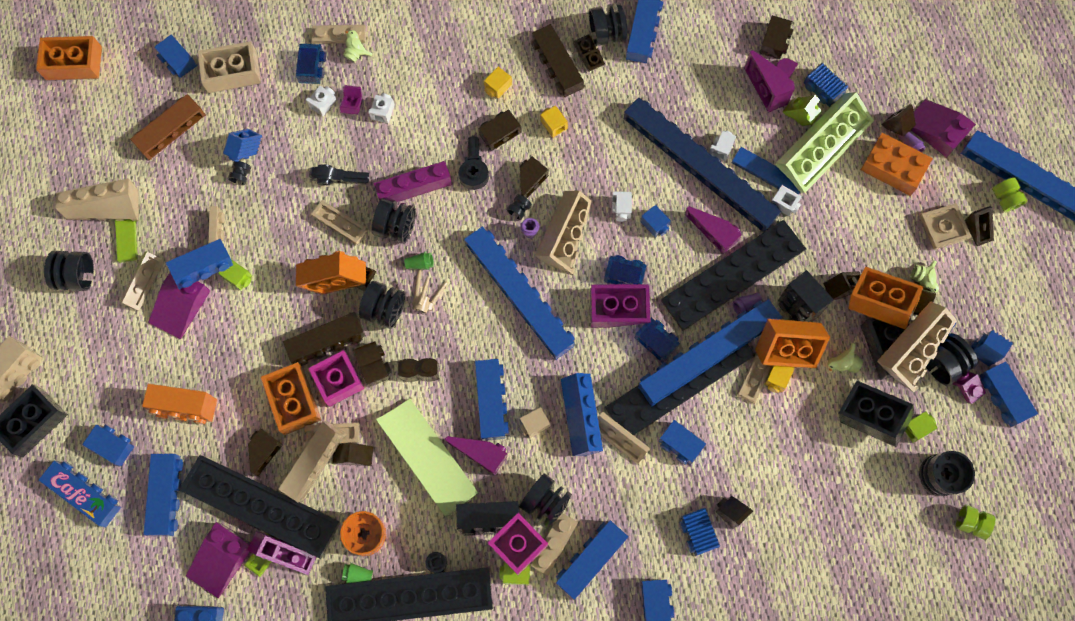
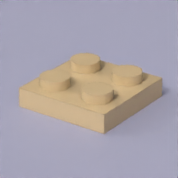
M957 203L922 213L919 216L934 250L969 240L972 237Z

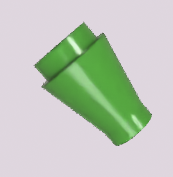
M425 251L404 260L406 269L429 270V268L434 266L431 252L427 253Z
M350 562V564H345L342 580L347 581L346 583L371 581L373 570H368Z

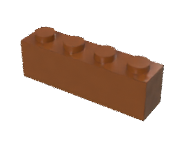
M186 94L184 97L179 98L170 108L164 110L159 117L150 121L145 128L136 132L130 140L150 160L206 115L201 107Z

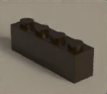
M549 24L532 32L531 45L535 51L538 50L540 53L539 59L543 65L546 64L550 79L554 78L558 93H562L564 97H567L584 89V80L553 26Z
M352 312L282 342L292 364L298 362L301 366L309 363L308 360L321 359L327 355V352L332 350L337 352L344 349L346 344H357L366 335L356 312Z

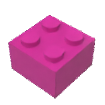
M344 350L308 368L324 402L329 407L365 389L349 356Z
M519 513L488 542L517 575L548 546V543Z

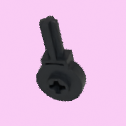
M475 135L468 138V157H465V162L462 163L458 171L460 183L463 187L470 190L481 189L489 180L488 167L482 162V156H479V138Z
M323 164L318 165V167L309 168V177L312 181H316L318 185H332V183L369 182L368 172L344 171V169H336L331 165Z

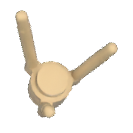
M418 269L412 309L415 311L421 310L422 313L426 314L428 310L432 311L433 305L446 287L447 281L443 283L431 302H429L430 298L425 296L430 276L426 277L421 295H419L422 270Z

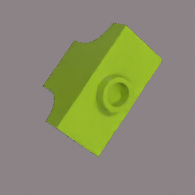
M816 95L794 98L782 111L801 126L812 125L822 113L817 105L820 100Z

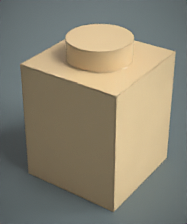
M541 407L520 418L521 424L519 428L523 435H528L529 438L550 428V423Z

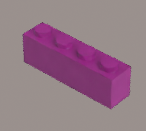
M445 161L374 183L379 201L385 197L397 202L452 185Z

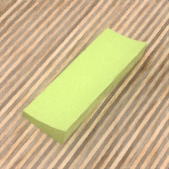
M857 92L844 93L774 164L792 181L800 193H805L874 122Z
M411 399L376 419L446 518L456 511V504H465L479 494Z

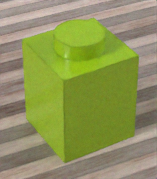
M231 259L233 266L218 274L241 291L243 287L246 288L250 284L252 275L248 270Z
M925 411L910 421L905 433L914 443L938 427L934 417Z

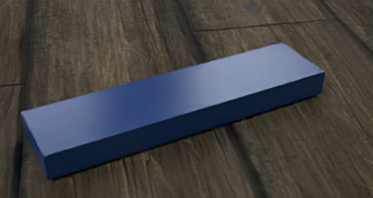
M743 147L739 149L731 162L777 189H780L783 185L798 195L800 193L792 181L777 166Z

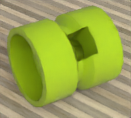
M1016 178L1007 179L992 188L996 198L1001 199L999 204L1004 213L1011 211L1010 209H1017L1028 202L1024 193L1019 192L1020 185Z
M967 504L962 506L959 516L964 517V521L957 520L956 529L965 533L972 532L974 536L987 540L993 532L996 521L995 516L985 511L978 512L977 508Z

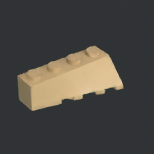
M127 178L57 192L56 209L67 220H90V218H97L98 220L115 219L116 221H124V219H131L132 221H139L138 189Z
M564 191L535 253V256L545 264L572 275L575 272V268H572L574 261L578 259L579 255L577 251L579 241H582L583 224L587 222L591 200L581 191Z
M930 302L877 362L910 391L915 392L918 387L916 386L920 376L924 377L927 372L925 370L930 359L934 360L939 344L944 343L957 321L947 308Z
M328 421L319 422L313 429L315 434L311 440H306L301 448L304 451L300 457H295L290 465L293 468L289 474L285 473L279 482L281 486L278 490L298 503L303 501L346 435L344 431Z

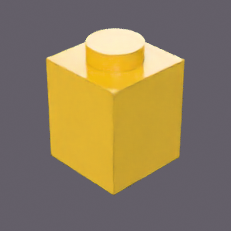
M499 66L484 80L485 92L490 97L495 96L497 99L512 85V77Z
M556 105L552 108H546L540 114L541 123L552 138L568 129V121Z
M773 365L764 385H767L768 390L774 393L783 392L795 368Z

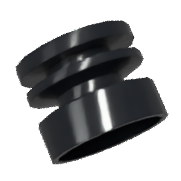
M620 2L614 4V9L611 4H608L606 14L602 6L589 8L591 33L596 32L597 39H593L595 46L608 44L609 35L614 43L618 41V36L620 41L627 39V20Z
M382 198L374 213L372 234L381 238H387L390 235L392 241L398 240L399 243L405 244L415 224V206H407L406 203H401L397 207L396 200Z
M55 250L48 254L44 265V277L48 288L51 290L70 289L71 291H87L91 287L92 281L83 280L84 273L94 272L93 259L88 252L73 251L69 253L68 251Z
M375 280L371 281L362 296L359 306V317L369 322H374L377 319L378 325H384L386 328L392 329L401 316L405 302V292L402 290L397 291L394 287L387 291L386 284Z
M949 333L944 343L939 344L936 351L937 355L934 360L930 359L926 369L930 372L937 366L938 369L932 372L931 375L939 383L950 386L960 379L962 374H966L969 370L975 368L978 364V359L972 347L962 337Z
M947 451L927 457L920 466L919 478L923 487L931 494L948 496L967 491L975 480V470L973 463L966 455L957 451Z
M546 473L536 481L519 505L529 515L536 509L540 512L536 518L538 522L545 515L547 518L542 524L545 528L560 517L572 496L567 491L563 497H560L564 489L562 486L554 492L552 488L555 480Z

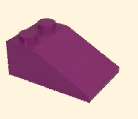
M751 50L744 70L767 112L769 113L788 105L795 89L793 80L789 79L784 71L754 50Z
M925 99L914 111L916 125L911 131L947 158L976 124L958 111Z
M169 272L161 285L148 323L181 339L209 295L210 290L198 281L187 288L178 289Z
M649 284L591 285V328H613L651 322Z
M216 522L203 540L186 577L219 598L250 554V551L247 550L250 542L224 524Z

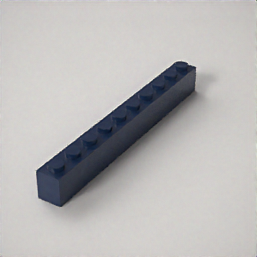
M638 97L624 111L623 119L763 233L779 217L782 211L779 210L775 203H770L760 191H755L746 180L740 179L731 168L724 166L719 158L709 154L704 146L694 142L693 138L679 130L675 123L669 122L663 113L653 109L648 101Z

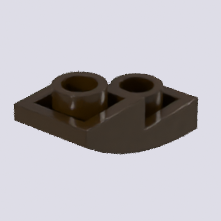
M590 34L573 41L579 56L589 72L605 65L599 49H596Z

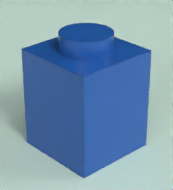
M655 204L641 216L640 222L656 238L659 234L663 236L669 231L671 220Z

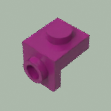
M344 85V97L340 105V113L359 114L363 101L362 88Z
M968 372L962 374L960 379L953 383V385L960 388L964 399L969 404H973L986 394L978 375Z

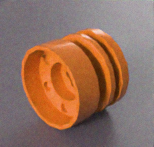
M367 511L355 512L349 515L342 524L340 530L341 541L344 547L351 553L360 556H371L384 545L386 528L383 522L373 513ZM363 529L370 532L366 540L363 537H359Z

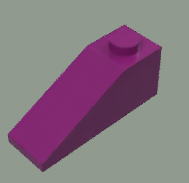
M689 206L686 208L685 216L722 254L740 240L742 234L736 225H732L727 220Z
M450 436L445 438L448 444L494 476L508 457V454L505 452L507 449L499 443L495 445L492 442Z
M259 531L255 532L247 549L258 557L309 575L316 560V557Z

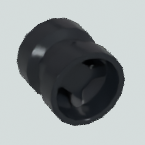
M234 161L232 165L233 172L229 173L228 180L236 183L238 179L242 181L241 185H245L247 182L246 176L250 173L251 166L242 161Z
M517 194L513 204H510L506 210L510 215L515 212L518 215L517 219L522 220L525 216V211L529 210L532 204L526 197Z
M440 552L430 553L425 561L427 569L433 573L443 572L448 565L447 558Z

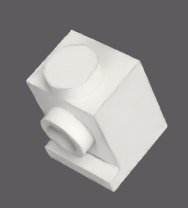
M319 86L312 96L306 99V102L311 109L324 116L337 100L331 88Z
M382 93L381 96L375 95L372 107L369 109L371 120L389 123L395 105L390 95Z
M722 131L720 137L716 136L709 154L726 162L736 136L729 131Z
M782 185L773 198L772 203H775L782 213L790 216L791 213L796 214L801 206L798 202L802 196Z
M613 192L612 201L616 202H612V213H616V221L624 222L627 219H631L632 192Z

